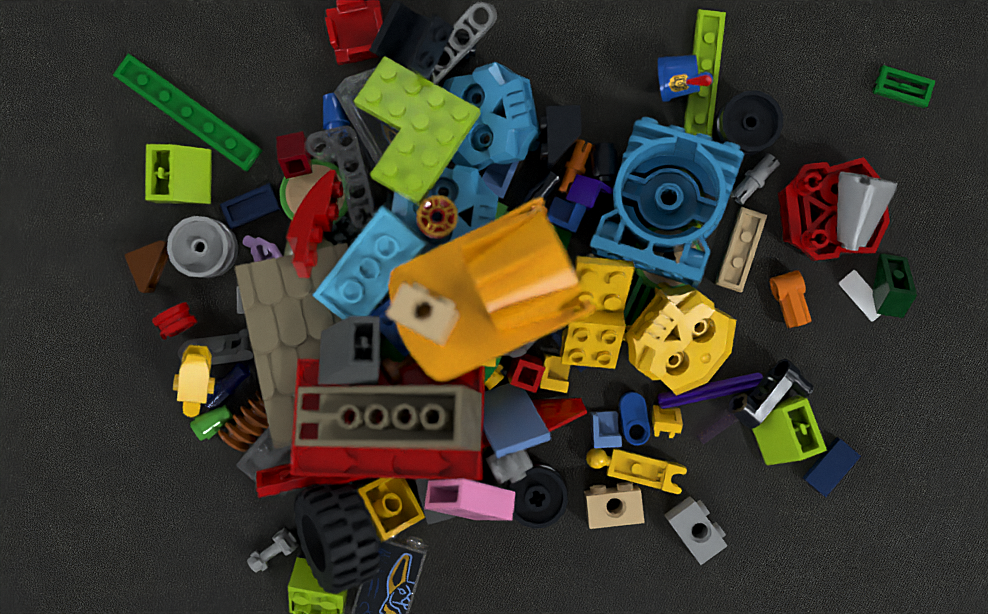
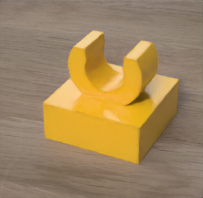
M653 405L651 415L654 435L658 437L659 432L663 431L668 432L669 438H673L675 433H681L683 423L680 408L670 407L662 409L658 405Z

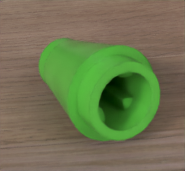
M224 405L195 416V420L190 422V426L200 441L206 438L209 440L219 429L225 426L226 422L233 419V415L229 408Z

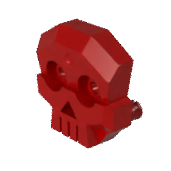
M864 157L832 167L827 162L805 164L800 167L793 180L778 193L784 242L799 248L811 261L838 258L840 253H876L890 223L888 206L865 247H859L858 251L848 250L841 247L842 242L837 241L838 192L834 194L831 191V187L836 185L838 188L840 172L880 178ZM810 210L816 212V214L812 218Z

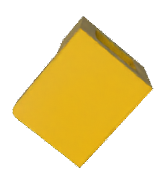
M545 354L543 363L546 369L539 387L567 393L570 365L561 364V357Z

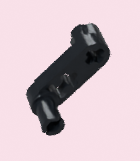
M782 359L768 371L749 396L745 393L734 396L729 403L728 411L747 428H756L764 421L790 387L801 397L809 396L814 387L812 383L808 382L801 375L800 370L790 360Z

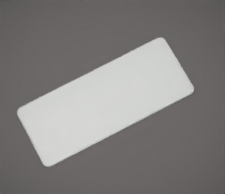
M855 270L839 282L843 290L871 321H874L881 315L876 314L872 296L873 290Z

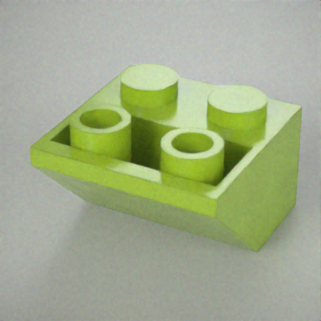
M146 144L145 200L169 204H211L212 150L181 145Z
M798 395L778 402L764 421L756 428H752L766 465L800 461L827 451L808 399Z
M297 557L288 585L289 613L344 614L348 590L338 594L324 591V588L318 584V580L314 578L306 559Z

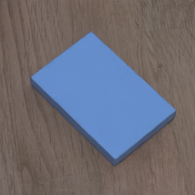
M508 383L485 391L484 433L497 458L551 440L550 432L525 389Z

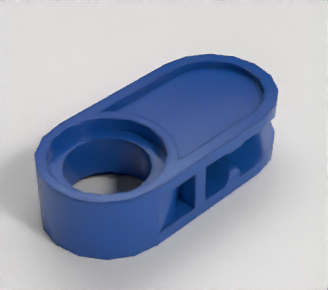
M634 391L626 392L619 399L623 434L629 443L642 445L650 437L646 402L639 393ZM635 424L641 425L644 429V434L639 439H633L629 435L630 428Z

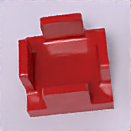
M336 0V8L326 9L327 17H325L337 64L344 65L377 58L378 56L370 52L369 49L384 22L380 0Z

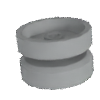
M193 216L183 219L174 226L168 237L167 251L170 261L178 271L192 277L214 278L223 275L232 268L238 256V243L235 234L224 223L208 217Z

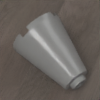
M840 172L838 177L837 241L842 242V248L858 251L859 247L866 246L897 190V182L868 177L862 174Z

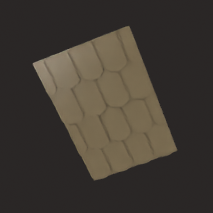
M347 243L316 249L318 261L316 267H312L310 278L298 277L292 263L294 254L235 266L262 397L275 449L292 445L297 358L320 359L321 331L342 321L340 317L312 295L348 250Z

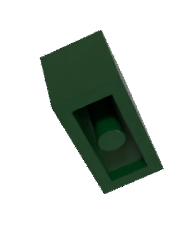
M880 254L872 294L876 314L904 318L917 297L909 262L906 257Z

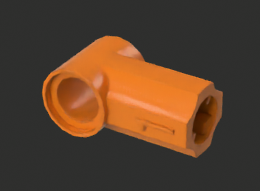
M795 270L770 278L771 291L774 298L780 303L786 327L792 328L811 322L812 320L803 294L806 291V286L801 273Z

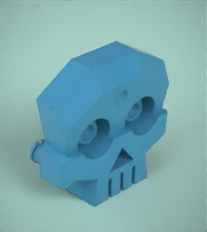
M494 62L476 68L472 75L458 76L445 80L443 89L479 108L481 113L451 158L456 165L476 168L480 171L495 163L507 165L524 160L528 151L538 149L540 141L536 140L539 139L540 129L529 79L514 73L502 64ZM481 95L480 103L476 104L477 96ZM504 112L506 114V119L501 117ZM489 135L490 140L487 144H485L484 138L485 136Z
M456 165L453 170L445 168L425 198L439 196L438 190L446 189L448 192L446 198L454 203L458 211V220L455 228L444 238L432 239L425 236L420 231L416 220L419 205L394 192L391 212L428 242L417 257L495 220L499 195H496L485 184L478 169ZM471 210L469 224H467L459 215ZM442 213L433 214L431 216L432 220L436 223L441 222Z

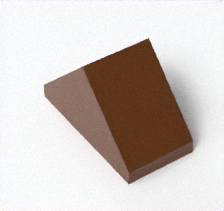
M159 240L124 254L140 292L154 293L169 257L167 251L168 241Z

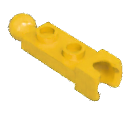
M592 448L586 455V461L590 467L600 469L603 466H608L607 476L658 488L674 494L682 492L677 484L671 482L674 474H686L687 469L681 464L612 448L611 456H608L601 448Z

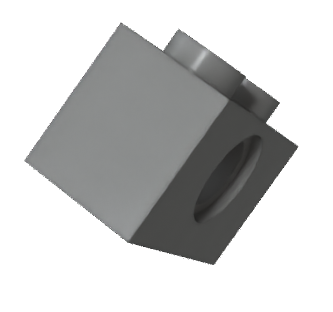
M689 496L664 514V516L696 560L702 565L727 547V544L722 539L726 534L717 522L711 524L706 516L710 512L702 501L695 502ZM697 523H703V530L698 534H692V527Z

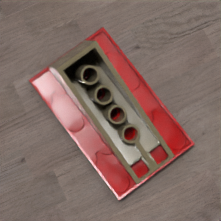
M297 358L290 475L482 480L485 366H478L449 381L439 382L428 375L419 363H415L410 367L406 365L399 370L402 382L395 387L386 381L380 368L378 371V385L319 384L320 359Z

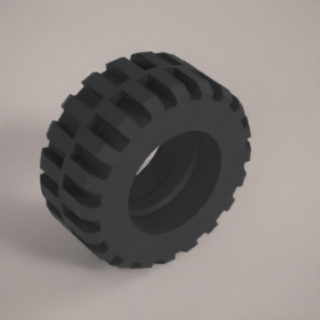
M351 482L342 484H316L302 489L294 501L295 523L297 524V533L301 541L302 550L306 556V561L312 570L314 578L318 580V584L324 588V591L338 594L372 580L380 567L378 563L380 561L379 543L376 539V530L374 524H372L370 512L365 506L364 499L358 494L357 488Z

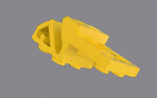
M577 256L574 275L581 289V293L577 296L580 301L589 299L592 306L596 305L598 310L568 324V328L562 331L561 364L615 369L626 328L623 312L634 272L633 261ZM580 307L573 309L575 314L581 311Z

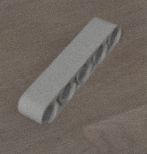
M486 2L476 3L453 26L455 29L444 48L450 55V61L445 65L438 60L431 74L432 83L437 85L494 25L497 19V11L493 5ZM481 7L485 8L489 13V20L485 24H481L476 18V13ZM461 28L469 33V41L466 45L461 44L457 39V33Z

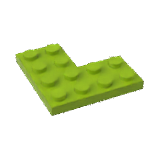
M385 56L354 100L356 107L399 130L371 172V178L419 206L425 200L481 114L479 108Z

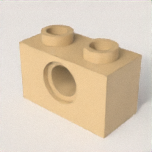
M403 283L386 315L391 320L444 346L460 316L457 310L454 309L456 304L442 296L438 300L428 296L430 291L416 283L412 287ZM423 306H431L430 316L425 319H419V310Z
M621 482L614 488H606V485H594L590 487V490L584 491L587 524L590 529L644 523L641 490L637 485H633V482ZM612 498H617L620 500L619 507L614 510L608 509L607 502Z

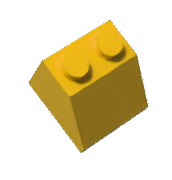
M379 478L358 489V494L365 501V506L371 515L372 524H374L381 542L425 518L405 478Z

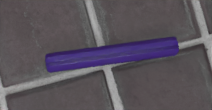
M753 373L706 383L677 396L672 391L659 393L657 395L658 404L662 409L754 390L763 379V375Z

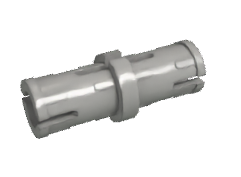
M767 153L753 170H748L744 174L745 178L731 191L730 196L732 198L736 197L735 201L743 205L757 188L763 187L765 184L764 180L780 165L778 160L772 161L775 158L773 155Z

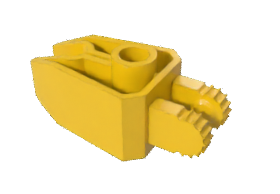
M188 345L183 352L180 372L174 376L173 391H178L177 401L183 402V413L190 418L199 415L201 403L206 404L207 395L214 392L215 378L210 377L212 355L207 346Z

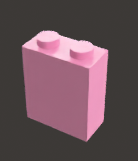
M466 479L428 481L424 509L472 520H512L515 492Z

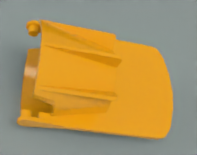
M543 198L534 199L478 229L396 267L390 273L388 289L391 304L403 283L410 287L416 283L430 291L428 296L436 300L442 296L456 304L454 309L457 310L460 316L444 346L396 322L399 333L413 357L428 375L439 382L449 381L598 310L596 305L592 306L589 299L580 301L577 296L581 293L580 286L544 214L543 204L545 202ZM423 306L419 310V319H425L430 316L431 306ZM580 307L581 311L575 314L573 309Z

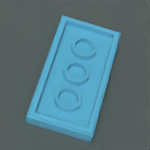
M382 206L312 296L342 320L349 316H369L389 292L390 273L396 267L415 259L428 242L387 208Z

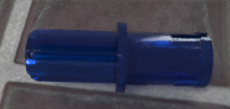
M238 362L226 376L217 380L214 392L207 395V401L204 406L211 410L216 408L228 395L235 393L234 389L250 376V371Z

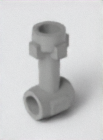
M283 528L273 536L274 544L261 553L257 550L252 552L251 557L247 559L250 568L256 573L260 570L264 571L269 566L267 561L281 551L285 555L292 553L298 547L297 538L292 531L288 532L286 528Z

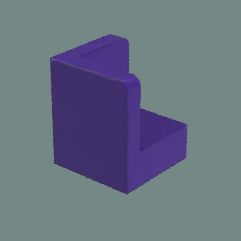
M577 174L566 200L573 204L583 205L589 211L593 207L599 192L613 196V189L602 181Z

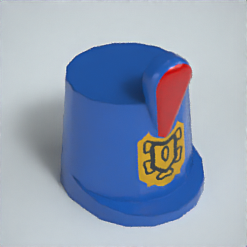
M696 55L658 57V75L663 102L699 92L700 86H709L713 82L711 73H698Z

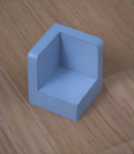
M519 161L507 165L495 163L487 167L482 179L496 195H499L498 197L504 198Z
M616 411L590 412L591 443L593 447H622L621 435L618 433V413Z

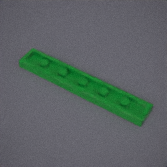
M127 54L114 72L113 76L243 170L248 172L263 151L131 54Z

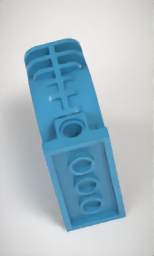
M642 117V120H636L613 188L614 210L601 217L596 234L593 235L590 244L592 253L607 259L633 261L634 268L697 288L710 254V249L705 239L715 230L722 218L744 153L740 151V146L730 142H724L723 144L713 142V139L705 134L690 135L678 126L670 125L669 128L658 125V121L649 117ZM659 167H679L690 172L694 177H696V179L701 184L704 194L715 198V201L701 197L698 185L696 184L694 179L690 175L679 169H660L650 174L646 179L632 174L638 173L646 175L648 172ZM669 193L674 195L677 201L672 205H666L661 201V197ZM622 199L638 204L642 218L650 226L659 230H679L691 221L704 226L700 229L692 226L688 230L674 235L658 234L646 228L637 218L634 208L623 205ZM617 218H619V220H620V223H619V224H618V223H615V222H612L613 220H615V219H617ZM625 232L646 249L639 250L622 244ZM698 244L701 250L692 247ZM653 251L662 253L683 251L678 264L675 261L654 255Z

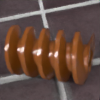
M259 391L255 392L259 399L258 401L251 398L248 399V403L251 406L250 409L244 406L240 407L244 415L243 417L237 414L233 415V419L236 422L235 425L230 422L225 423L228 432L221 429L218 430L220 438L225 443L241 452H246L249 449V444L256 442V436H262L264 428H269L262 392Z

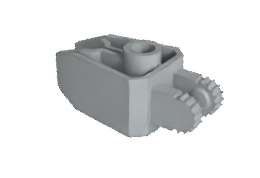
M526 449L497 458L495 453L486 458L498 484L510 479L511 483H514L527 476L525 471L533 467Z

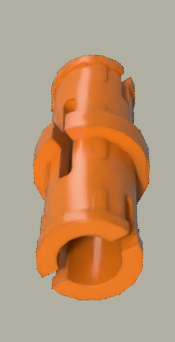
M578 139L576 141L571 159L565 164L566 172L558 188L559 192H566V195H568L576 175L585 174V164L592 149L591 143L587 142L584 145V140Z

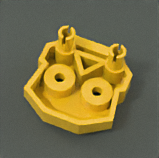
M661 282L658 286L662 289L659 290L655 287V297L634 324L626 326L627 333L624 332L623 340L628 343L629 362L650 379L661 380L677 396L708 383L732 352L736 319L715 308L711 300L689 284L672 288L668 283ZM700 322L699 326L694 329L695 325Z

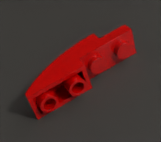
M329 170L310 189L299 205L290 224L287 240L294 253L292 263L299 278H310L312 267L317 265L318 254L316 249L318 243L322 242L323 231L331 232L333 222L338 219L339 208L337 203L338 199L343 196V183L339 181L336 170Z

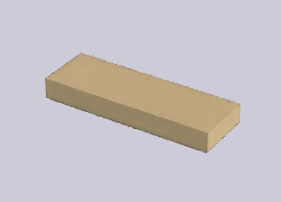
M744 207L739 208L714 283L715 285L742 293L767 215Z

